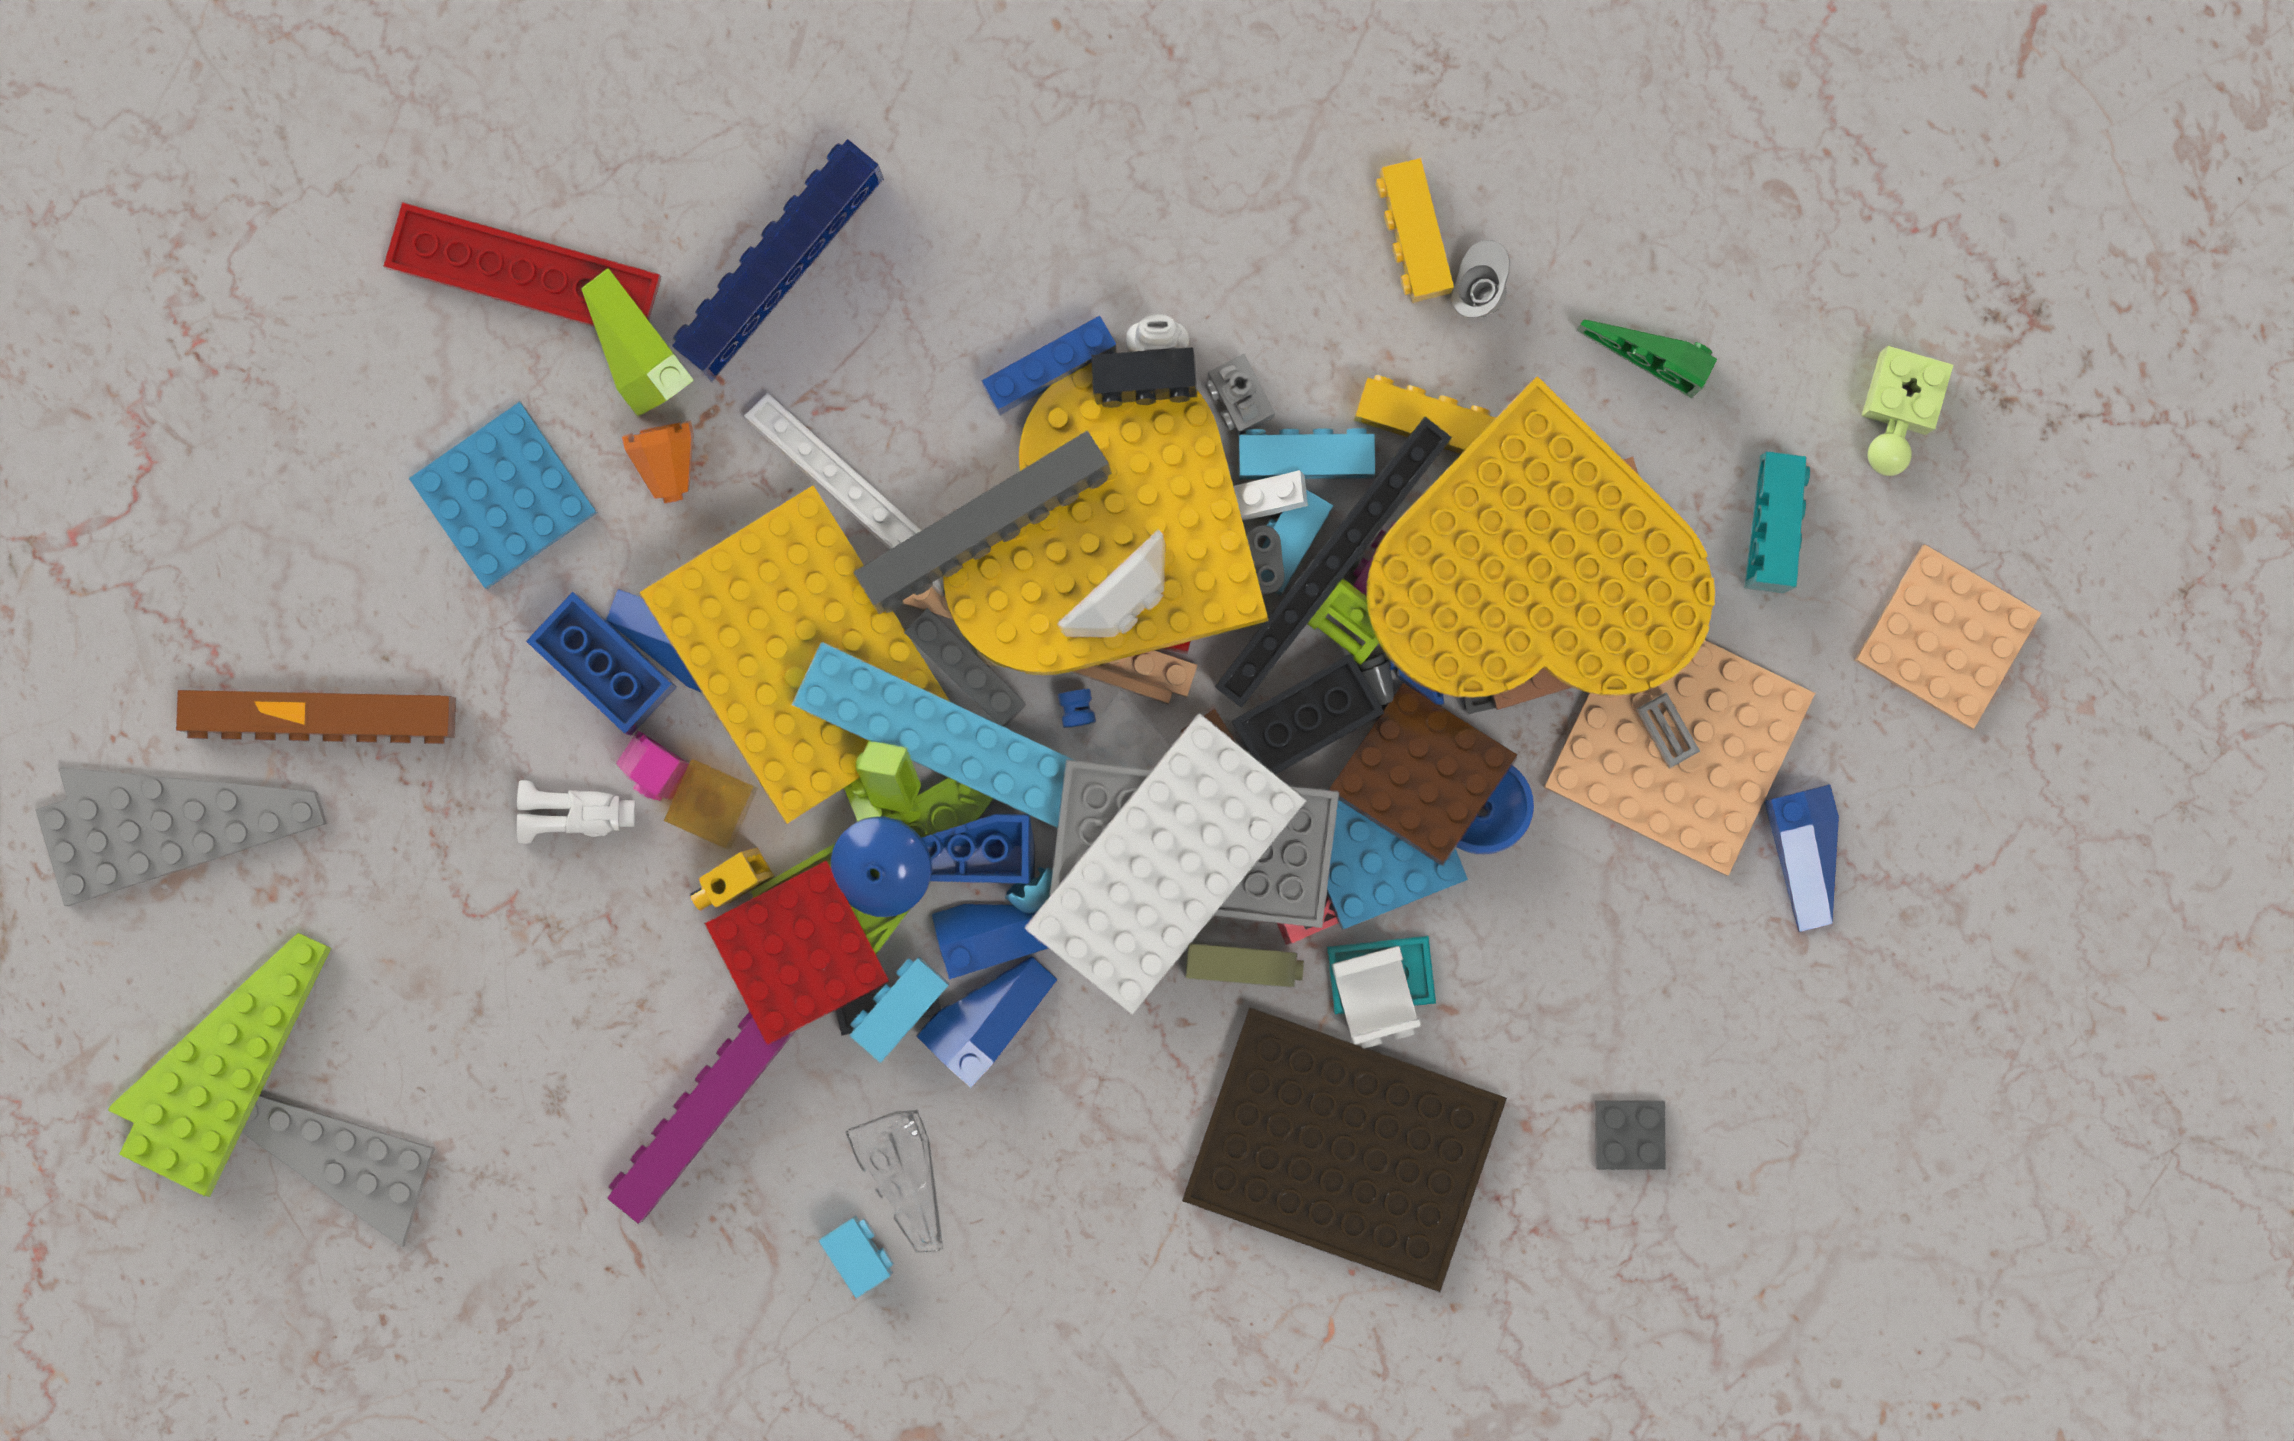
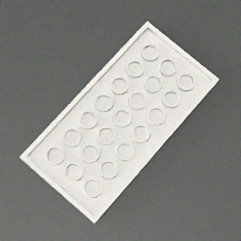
M1198 714L1025 926V929L1133 1015L1306 800L1202 715Z

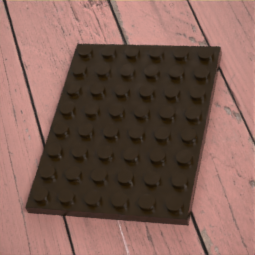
M1249 1007L1182 1201L1441 1292L1507 1098L1367 1048L1362 1049V1046Z

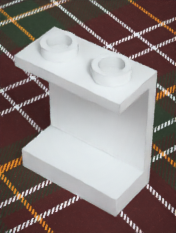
M1399 946L1331 964L1352 1041L1354 1044L1361 1043L1362 1049L1382 1044L1381 1037L1394 1034L1395 1039L1414 1035V1028L1421 1026L1420 1020L1417 1019L1405 977Z

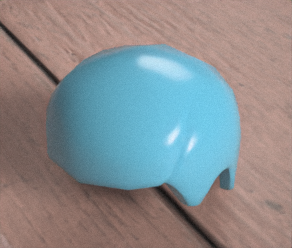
M1039 867L1040 876L1038 878H1034L1030 883H1015L1007 891L1005 898L1022 912H1038L1050 897L1053 872L1051 868L1047 867L1044 869Z

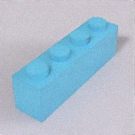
M1325 428L1314 429L1313 434H1299L1298 429L1279 430V435H1266V430L1249 429L1246 430V435H1239V480H1261L1299 470L1305 475V479H1373L1375 476V434H1367V429L1364 428L1347 429V434H1333V429Z

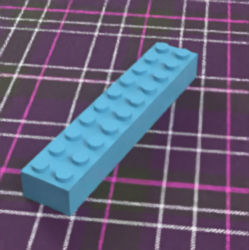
M823 642L820 643L792 702L793 706L868 741L905 747L912 761L1058 828L1066 759H1073Z

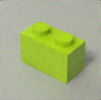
M868 741L864 753L858 756L856 771L860 775L871 805L910 814L921 784L907 748Z

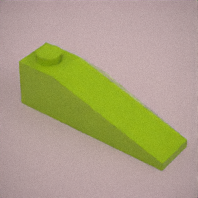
M609 268L581 288L616 389L637 416L668 401L694 381Z

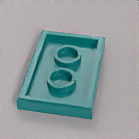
M1429 936L1327 947L1334 1014H1345L1331 964L1395 946L1400 948L1403 959L1401 962L1413 1005L1436 1004Z

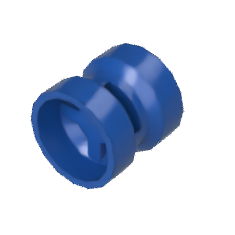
M1090 689L1057 694L1059 705L1064 710V715L1062 716L1063 728L1096 723L1095 713L1090 709L1089 704L1092 700Z

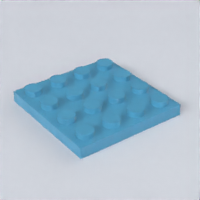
M520 402L408 478L485 589H489L598 513Z
M1338 800L1327 895L1341 930L1468 880L1456 848L1444 866H1441Z

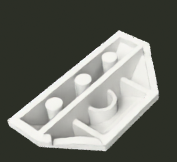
M1157 530L1068 615L1058 622L1061 632L1066 637H1115L1120 631L1125 633L1130 630L1137 622L1136 616L1145 608L1147 610L1152 609L1161 600V593L1164 591L1165 541L1163 534Z

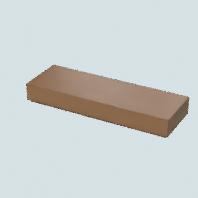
M1098 665L1072 671L1074 674L1169 705L1172 697L1170 689Z

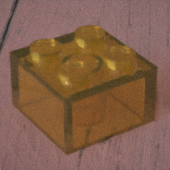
M691 759L664 821L723 848L731 849L758 787Z

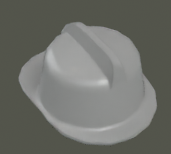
M1483 240L1474 244L1465 253L1451 297L1453 307L1459 314L1467 318L1486 317L1496 312L1503 305L1507 293L1506 282L1509 275L1510 258L1502 244L1493 240Z

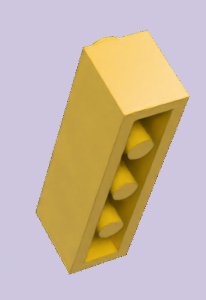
M1421 158L1382 167L1380 178L1376 179V186L1380 199L1386 198L1388 210L1384 211L1387 229L1388 231L1394 230L1397 242L1392 243L1396 263L1402 262L1405 275H1401L1400 279L1404 295L1410 294L1412 303L1451 294L1454 285Z
M1375 375L1374 379L1367 377L1354 421L1408 438L1426 416L1452 437L1444 449L1462 454L1496 417L1490 416L1491 411L1486 408L1472 405L1471 409L1458 406L1459 401L1454 398L1439 395V398L1435 399L1426 396L1424 389L1407 385V388L1403 389L1394 386L1392 379Z

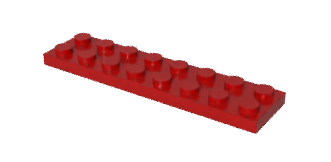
M403 202L383 267L392 271L592 327L595 326L581 288L607 268L613 273L648 320L650 319L662 278L657 273Z

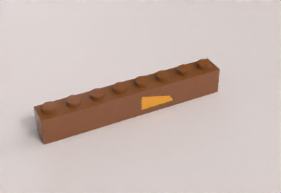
M178 690L176 731L186 732L188 739H208V733H221V739L242 740V734H255V740L276 741V734L289 735V741H309L310 735H323L322 741L343 742V736H356V742L377 743V737H390V743L409 744L411 743V737L424 738V744H445V738H455L456 698L441 695Z

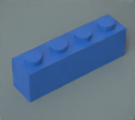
M1099 315L981 381L1000 416L1044 392L1057 381L1092 363L1091 355L1116 352V343Z

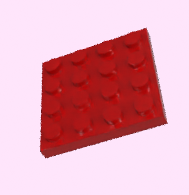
M827 860L704 923L767 1046L890 982L847 898L837 885Z

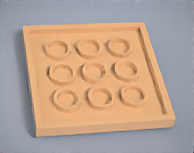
M1924 544L1912 561L1854 661L1965 727L1974 729L2039 619L2041 612Z

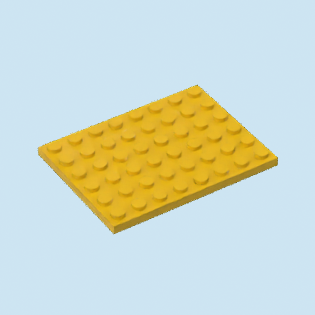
M814 485L639 592V595L785 824H788L860 778L859 773L856 771V762L858 756L864 753L868 744V740L792 705L820 643L823 642L950 702L912 640L904 633L905 629L893 611L889 613L884 611L878 614L853 573L864 566Z

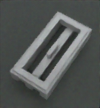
M1667 692L1635 709L1668 768H1672L1700 752ZM1663 703L1689 748L1686 752L1680 746L1658 704ZM1649 709L1653 712L1677 757L1673 758L1647 713Z

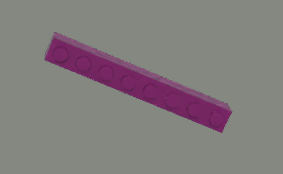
M749 1011L737 1026L741 1030L733 1041L727 1038L717 1050L716 1054L720 1058L712 1068L707 1064L694 1080L698 1085L692 1093L689 1094L685 1091L675 1102L673 1108L677 1111L668 1121L663 1118L654 1128L651 1134L655 1138L650 1145L645 1147L642 1144L631 1157L630 1161L634 1165L626 1174L621 1171L608 1186L612 1192L607 1199L636 1223L643 1222L795 1032L767 1046Z

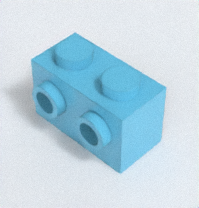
M857 1216L852 1217L819 1240L855 1298H858L890 1277L893 1273L890 1267L894 1265L887 1251L884 1248L878 1250L871 1238L875 1236V1233L865 1219L860 1221Z

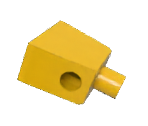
M757 847L739 852L701 876L699 882L702 887L690 893L693 904L700 911L711 904L718 908L733 902L775 876Z

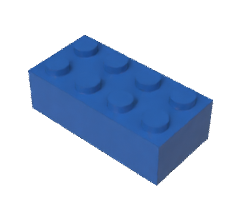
M573 591L526 640L534 650L624 734L630 736L677 688L653 663L580 595Z

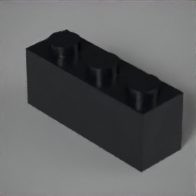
M1193 347L1091 355L1093 394L1097 405L1102 404V406L1108 408L1119 407L1125 402L1151 405L1156 403V400L1170 399L1171 402L1182 403L1189 401L1190 398L1198 397L1196 361Z

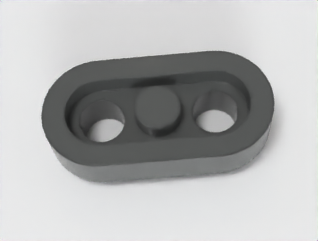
M1258 526L1249 533L1247 540L1261 593L1269 595L1277 592L1284 582L1281 540L1279 534L1273 528ZM1260 537H1267L1270 540V546L1265 549L1260 548L1257 540ZM1263 571H1271L1274 579L1271 582H1264L1261 578Z

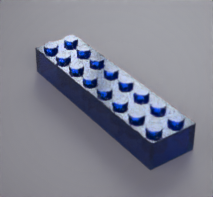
M849 139L843 145L838 143L831 149L826 158L828 160L826 165L821 170L815 169L805 181L807 187L799 196L793 195L783 207L785 213L777 222L771 221L761 233L763 239L755 248L750 246L739 259L741 265L733 274L728 272L717 285L719 291L711 300L706 298L702 301L695 311L697 317L690 325L684 324L674 335L673 339L675 342L672 347L686 362L710 382L714 381L884 180L879 164Z

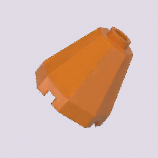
M685 421L681 426L680 422L641 430L640 434L633 435V433L622 436L626 453L655 499L663 498L664 504L683 500L682 493L688 492L690 488L694 441L691 421Z

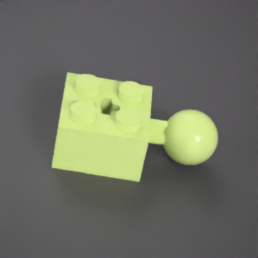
M1887 346L1879 353L1862 417L1888 424L1886 432L1876 437L1868 449V461L1877 473L1884 476H1894L1902 473L1909 466L1912 451L1908 441L1905 439L1907 430L1924 435L1935 430L1953 364ZM1904 385L1911 387L1913 391L1911 396H1906L1907 390L1902 388Z

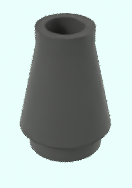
M1383 653L1366 658L1358 666L1380 706L1392 702L1395 693L1389 660H1385Z

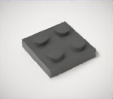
M1595 1100L1596 1169L1666 1170L1665 1101Z

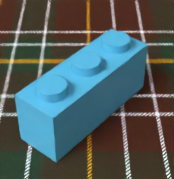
M1306 490L1308 506L1282 512L1277 521L1271 518L1267 526L1276 530L1281 540L1284 582L1281 588L1275 592L1280 596L1334 506ZM1264 537L1266 541L1261 547L1263 549L1270 546V540L1267 537ZM1265 570L1261 573V578L1264 582H1271L1274 579V575L1271 571Z
M918 957L914 962L908 958L895 973L900 979L891 988L886 984L873 998L878 1004L868 1014L863 1010L850 1024L855 1030L849 1036L880 1063L950 985L946 979L921 957Z

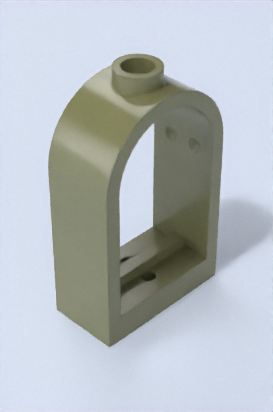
M1189 944L1186 965V978L1284 987H1295V980L1302 981L1304 960H1297V953L1201 944Z

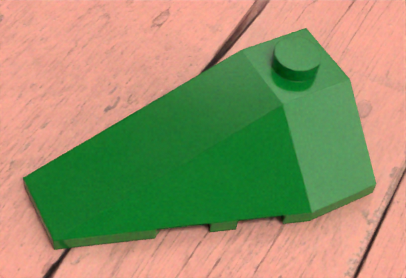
M1583 319L1576 330L1691 399L1704 387L1717 361V358L1711 355L1712 350L1698 342H1695L1693 345L1683 340Z

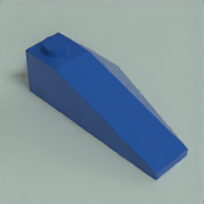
M618 589L606 621L688 688L701 692L643 599Z
M1831 785L1764 801L1798 932L1833 924L1839 815Z
M994 814L921 838L931 858V882L1030 883L1035 878V843L1030 815Z
M962 904L931 914L949 979L1049 949V947L1025 929V926L1037 912L1025 913L1013 905Z
M1030 957L997 976L994 981L978 990L976 988L969 992L968 996L940 1009L919 1031L916 1037L945 1066L971 1088L996 1061L1058 979L1037 960Z

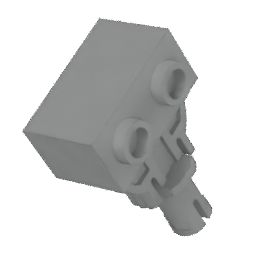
M1245 354L1208 371L1209 381L1205 383L1206 388L1213 401L1220 400L1225 410L1220 414L1229 431L1235 429L1239 436L1246 433V430L1253 429L1274 418L1275 412Z

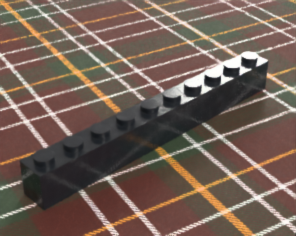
M1426 416L1420 421L1272 611L1268 621L1262 624L1216 683V689L1239 707H1243L1452 437Z

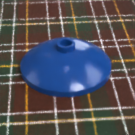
M1511 766L1483 807L1487 814L1485 816H1477L1457 845V848L1473 854H1494L1510 848L1524 836L1533 817L1534 799L1529 783L1516 767Z
M877 816L855 822L838 838L831 856L833 876L849 904L855 909L871 916L891 917L910 910L921 900L930 884L932 864L924 841L910 826L893 818ZM870 869H877L880 873V878L873 877Z

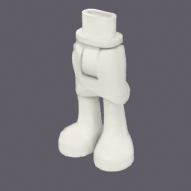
M1155 314L1146 316L1140 323L1130 327L1127 332L1126 343L1130 352L1188 348L1189 334L1184 326L1174 322L1171 317Z
M520 780L517 794L518 810L570 809L568 816L517 814L518 844L531 843L537 834L545 832L583 833L587 836L597 837L606 836L607 833L612 831H619L620 827H635V800H620V796L614 797L612 794L597 791L568 790V793L543 792L537 790L532 781Z

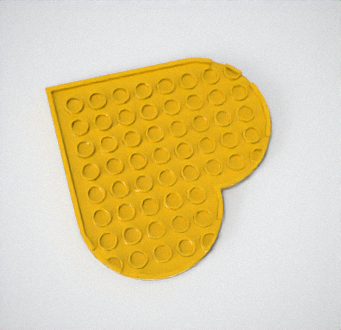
M1092 363L1052 384L1040 396L1029 413L1022 431L1019 446L1020 471L1088 430L1108 461L1112 474L1107 476V481L1101 486L1094 489L1089 487L1079 493V497L1073 503L1063 507L1059 505L1049 511V516L1037 524H1032L1031 522L1021 528L1020 533L1012 540L1007 542L1001 540L993 545L991 551L984 557L976 560L972 558L962 564V568L950 577L943 576L945 597L949 611L964 638L981 655L1003 668L1007 667L1016 671H1022L1025 674L1058 675L1268 621L1219 430L1209 405L1198 390V397L1190 398L1189 401L1175 403L1171 402L1170 399L1156 400V403L1151 405L1125 402L1119 407L1108 408L1102 406V404H1096L1093 394ZM1159 530L1163 534L1165 541L1164 591L1161 593V600L1152 609L1147 610L1145 608L1136 616L1137 622L1130 630L1125 633L1120 631L1115 637H1066L1061 632L1058 622L1068 615Z
M1536 376L1386 533L1376 550L1370 566L1367 581V605L1375 636L1388 658L1406 676L1432 691L1454 697H1486L1513 689L1544 668L1552 676L1575 689L1597 695L1619 696L1654 688L1675 676L1692 660L1703 644L1710 628L1709 622L1712 608L1715 606V584L1706 558L1708 555L1700 539L1687 522Z

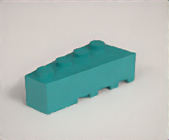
M1768 451L1760 456L1744 584L1745 589L1784 594L1797 587L1799 552L1802 545L1801 525L1806 512V500L1803 499L1804 486H1808L1810 479V466H1806V456Z

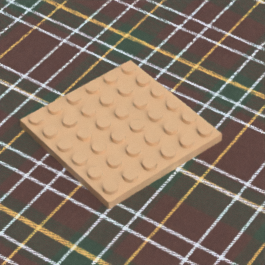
M1704 640L1696 655L1679 673L1654 688L1619 696L1588 693L1544 788L1725 876H1729L1815 693ZM1666 692L1700 752L1672 768H1668L1635 710ZM1663 703L1658 704L1680 746L1686 752L1689 748ZM1649 709L1647 713L1673 758L1677 757L1653 712Z

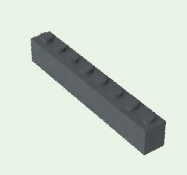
M1087 430L853 573L878 614L884 611L886 613L898 609L903 604V600L912 594L920 595L929 590L933 585L932 582L942 576L950 577L962 568V564L968 560L984 557L991 551V547L1001 540L1003 542L1010 541L1020 533L1021 528L1031 522L1032 524H1037L1049 516V511L1059 505L1063 507L1073 503L1082 491L1089 487L1094 489L1101 486L1107 481V476L1112 474L1109 463Z

